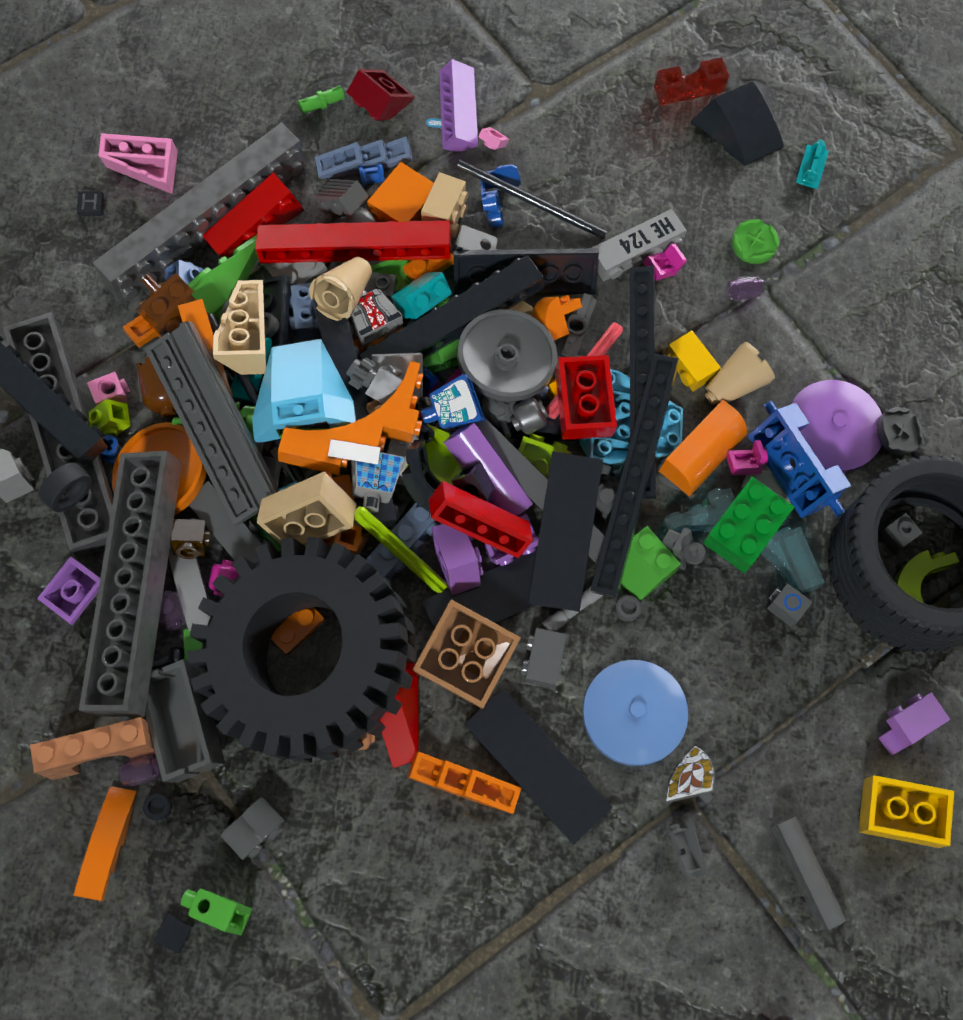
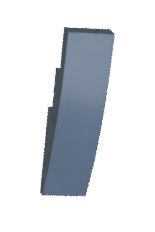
M403 137L386 144L381 139L361 147L356 142L316 156L315 160L318 176L320 179L357 175L359 174L358 167L360 166L369 168L382 163L383 169L394 167L400 162L407 163L413 161V156L408 138Z

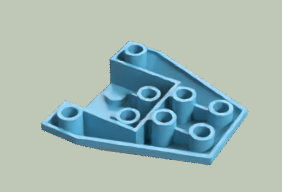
M321 339L271 348L252 417L255 443L281 439L280 429L285 427L290 428L327 421L331 429L356 421L354 402Z
M610 369L617 428L612 437L580 439V445L587 457L603 459V463L616 464L625 462L630 446V377L620 371ZM669 401L656 449V458L668 457L682 443L683 408Z

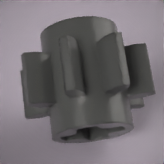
M367 357L362 359V361L355 359L346 373L351 379L349 384L358 390L363 386L368 388L377 373L374 370L376 363Z

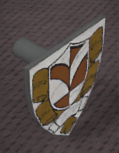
M696 745L683 757L676 767L667 790V803L699 796L705 803L712 800L711 792H714L715 768L707 753Z

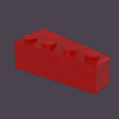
M272 173L202 236L221 258L225 256L229 259L233 256L237 247L257 235L258 225H284L304 211V209L290 190Z

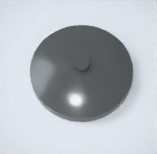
M500 309L479 315L465 327L458 344L457 360L462 375L470 376L475 390L495 400L512 402L528 399L541 392L548 385L556 368L557 349L550 332L538 320L523 312Z

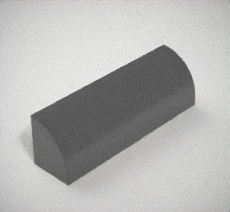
M794 816L770 827L819 930H830L845 922L847 919L797 817Z

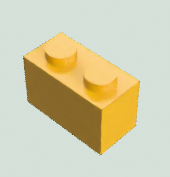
M693 331L670 343L665 353V356L679 358L677 372L680 374L682 383L685 386H689L693 392L710 382L721 368Z

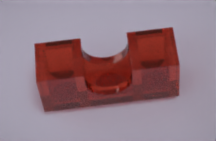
M723 57L701 61L699 68L689 75H683L680 66L662 69L657 72L654 90L660 106L723 93L729 73Z

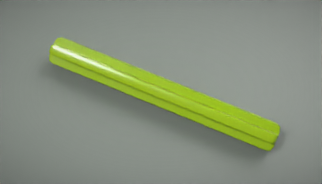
M359 506L356 508L354 519L436 593L445 591L448 587L446 581L365 507Z

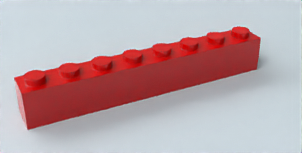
M441 220L258 225L255 249L260 263L344 262L355 257L363 258L366 261L451 259L450 221Z

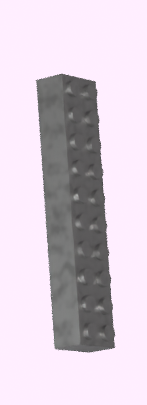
M281 122L93 262L104 286L122 305L127 301L133 300L141 290L147 287L140 281L145 275L149 273L156 281L157 278L165 273V268L178 260L188 258L193 254L194 250L202 244L208 243L202 235L272 173L283 184L292 176L298 175L305 167L300 140Z
M52 312L3 327L8 345L10 344L20 354L18 359L22 363L27 360L37 370L35 375L39 379L44 376L53 385L52 391L56 395L62 393L71 403L69 407L73 411L76 409L80 410L88 419L86 424L90 426L60 326ZM29 415L47 477L60 466L67 463H76L92 480L89 491L81 501L64 512H58L69 550L77 558L104 550L113 505V494L101 456L96 457L84 468Z
M168 451L121 453L79 706V711L94 716L145 717L182 462Z

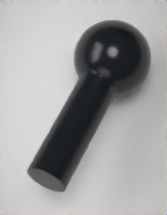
M173 647L168 651L167 655L154 658L152 670L183 660L184 648Z

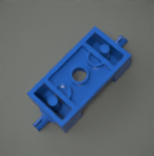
M773 401L767 402L763 407L770 416L748 435L753 445L755 440H761L763 449H766L768 453L766 465L792 505L795 506L794 508L801 518L818 512L828 505L836 517H840L846 511L838 499L844 491L851 487V484L838 465L826 470L824 469L800 433L810 423L796 403L777 409ZM790 457L795 461V468L790 464Z

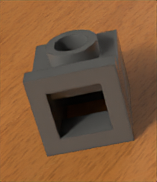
M601 484L598 490L595 516L605 523L611 516L617 493L612 488H606Z

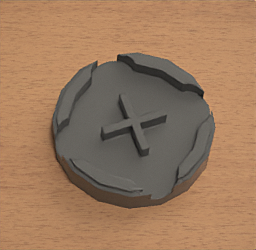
M891 408L885 411L877 422V434L880 442L888 451L901 456L916 451L924 438L923 428L919 419L916 416L913 417L909 413L911 411L906 408Z

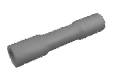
M590 586L582 594L580 611L596 602L603 595L592 593V586ZM558 610L544 620L541 626L544 630L556 632L579 612Z

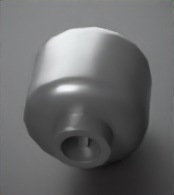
M530 397L513 407L514 416L510 419L517 431L522 429L525 434L529 435L546 426V418L549 415L540 399L536 401Z

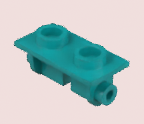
M817 140L812 146L807 144L796 183L818 189L829 153L826 150L825 141Z

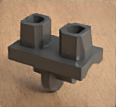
M683 528L681 533L668 530L663 539V544L681 563L680 569L685 570L686 562L693 565L703 562L706 557L705 548L702 544L693 541L691 530Z

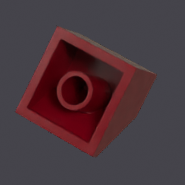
M358 69L346 92L353 98L352 101L356 105L365 108L369 112L368 115L376 121L391 120L415 98L384 70Z

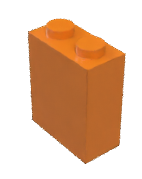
M400 162L367 201L368 211L373 215L376 222L420 221L421 210L434 183Z

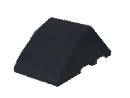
M756 81L748 82L714 98L690 122L694 127L698 126L704 130L708 138H714L723 145V150L744 166L774 153L784 146L768 88L766 85Z

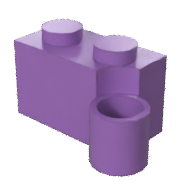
M932 692L924 697L919 693L906 701L909 705L903 709L900 705L887 713L890 718L886 721L891 730L878 738L890 756L912 745L950 720Z

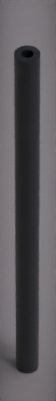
M458 161L457 169L594 236L604 239L607 233L606 230L465 161Z

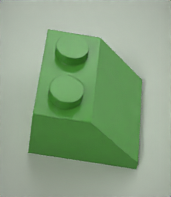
M648 526L633 537L621 582L626 590L639 601H642L674 575L681 565Z

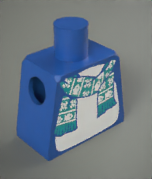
M466 374L457 377L432 392L430 399L433 406L421 410V416L425 424L438 420L440 427L443 429L486 421L471 378Z

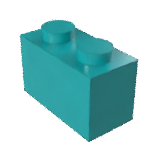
M426 272L392 295L391 299L396 309L401 313L402 318L417 319L450 296L452 292L442 272Z

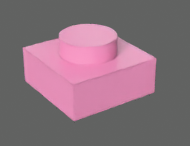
M491 127L482 129L478 136L485 141V146L493 150L506 147L509 138Z

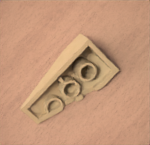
M263 280L237 281L229 299L226 313H223L221 324L213 335L214 359L241 375L264 374L266 370Z

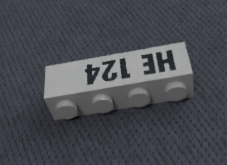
M670 209L592 247L598 248L599 252L597 273L603 282L610 278L616 279L624 271L639 267L648 256L663 253L670 244L675 243L677 247L682 245L687 230L674 211Z

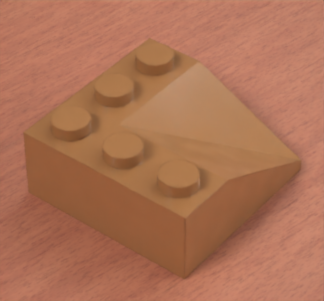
M450 600L412 671L483 709L521 637L461 604Z

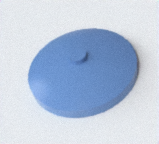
M626 660L608 666L594 678L583 701V722L589 739L603 755L620 764L644 766L662 760L679 745L687 728L688 706L680 685L666 670L647 661Z

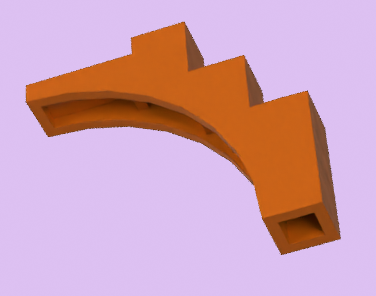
M410 361L405 377L395 393L380 408L365 418L345 426L327 430H299L285 427L278 448V461L322 472L331 471V474L340 476L341 468L347 467L348 459L328 456L331 439L380 447L381 452L384 450L386 438L412 444L414 435L419 436L422 421L418 420L419 410H415L418 396L413 395L415 388L420 389L423 374L419 373L420 363Z

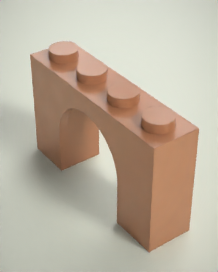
M142 717L30 745L34 773L51 780L80 774L78 764L86 761L118 755L127 756L135 760L155 754L148 722Z

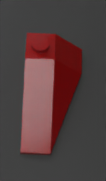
M407 662L405 671L413 677L410 689L399 687L395 699L402 703L400 710L396 715L386 711L380 719L386 727L381 733L393 769L411 763L415 753L419 751L418 674L412 671L415 666L414 662Z

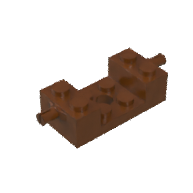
M148 273L140 281L151 292L135 310L162 337L166 333H171L180 327L182 318L178 305L193 302L196 299L191 295L194 291L177 273L171 275L165 282L160 284ZM223 364L224 370H227L234 378V370Z

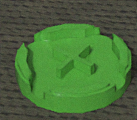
M759 219L742 222L734 231L731 240L732 249L735 254L743 261L751 264H762L769 261L775 255L779 245L778 234L770 224L768 226Z

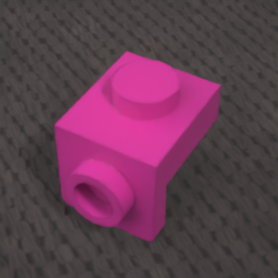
M674 243L670 244L665 252L648 256L643 263L646 267L654 266L655 280L657 281L675 276L687 260Z
M755 440L752 450L728 451L726 459L732 476L762 473L764 464L768 461V453L766 449H763L761 440Z

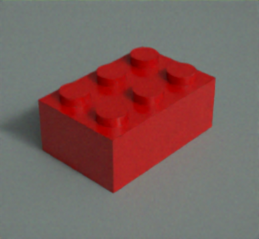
M609 355L558 358L555 376L562 440L612 437L617 428Z

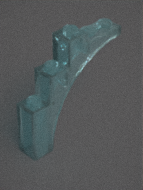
M722 488L713 489L707 493L708 495L703 505L693 506L688 510L689 512L683 514L674 512L667 515L660 527L663 535L666 536L669 529L681 533L683 528H687L691 532L710 533L735 500L731 488L722 490ZM786 527L777 531L761 552V555L776 567L786 582L801 594L817 590L825 583L801 527L795 529Z

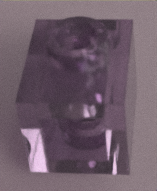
M164 591L158 625L164 631L175 630L187 623L177 591Z

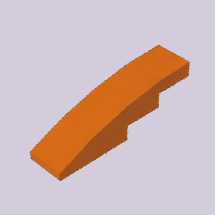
M419 751L414 755L407 778L510 814L514 813L521 788L476 770H469L449 761H442Z
M110 786L95 824L73 896L104 901L111 873H114L120 847L124 846L137 791Z

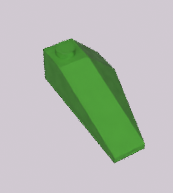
M257 235L237 247L232 257L229 259L225 256L219 259L217 267L212 270L206 268L188 284L194 291L191 295L196 300L203 299L206 311L209 314H214L218 323H221L223 305L231 297L237 281L247 280L258 260L255 249Z

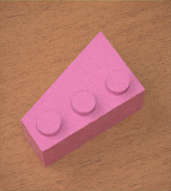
M101 133L98 156L107 168L173 194L178 150L172 139Z

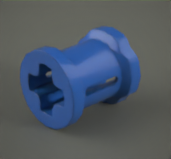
M382 163L375 167H358L363 188L369 184H382L385 181Z
M104 434L103 441L107 448L100 454L101 458L108 464H115L122 447L113 435Z

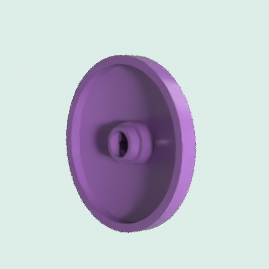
M819 381L804 388L791 403H796L810 424L801 430L800 433L825 470L838 465L843 474L856 471L868 464L881 448L882 443L877 434V422L882 413L872 397L861 388L845 381Z

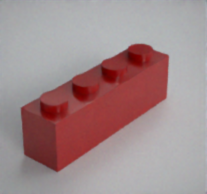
M445 481L441 482L429 498L432 519L516 558H519L533 541L529 521Z

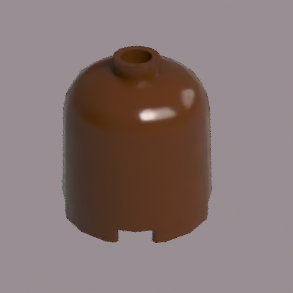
M149 357L145 358L146 363L144 364L138 362L137 371L144 406L154 413L161 414L162 417L176 415V410Z

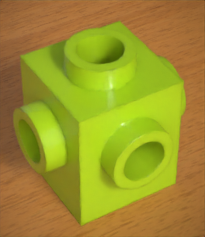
M110 399L100 402L89 411L91 428L95 425L103 434L117 437L118 434L131 426L128 405Z

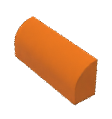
M722 400L666 458L659 472L690 497L726 458L728 451H732L747 434L745 420L736 409Z

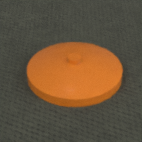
M158 423L142 429L123 446L113 467L112 488L113 492H115L121 453L168 451L182 462L174 514L176 515L188 507L196 498L203 486L207 472L185 428L178 424Z

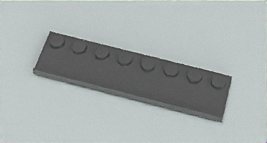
M190 321L182 322L179 328L160 337L146 347L145 351L233 525H240L259 513L263 498L280 490L194 323Z

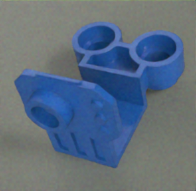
M512 164L498 166L493 171H486L516 187L521 184L517 166ZM480 180L484 211H489L487 212L488 225L494 228L503 227V213L497 190L487 191V189L496 187Z

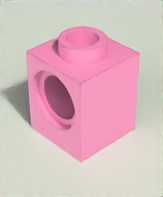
M116 372L87 382L96 405L105 399L122 403L129 402L126 393L130 392L124 378L119 379ZM115 389L113 393L106 394L108 390Z

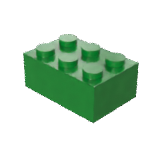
M751 477L709 533L703 544L745 574L795 506L754 477Z

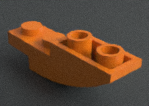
M203 299L178 305L182 322L190 321L194 323L231 397H233L223 364L213 357V331Z

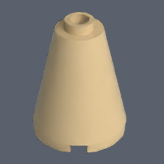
M355 257L316 277L309 287L311 300L315 299L318 306L316 308L327 318L336 321L350 317L372 275L370 264L363 258Z
M744 342L736 349L705 387L707 391L705 397L713 406L715 404L718 405L722 400L729 403L771 383L775 379L774 373L767 361H762L757 356L759 354L758 350L748 342Z

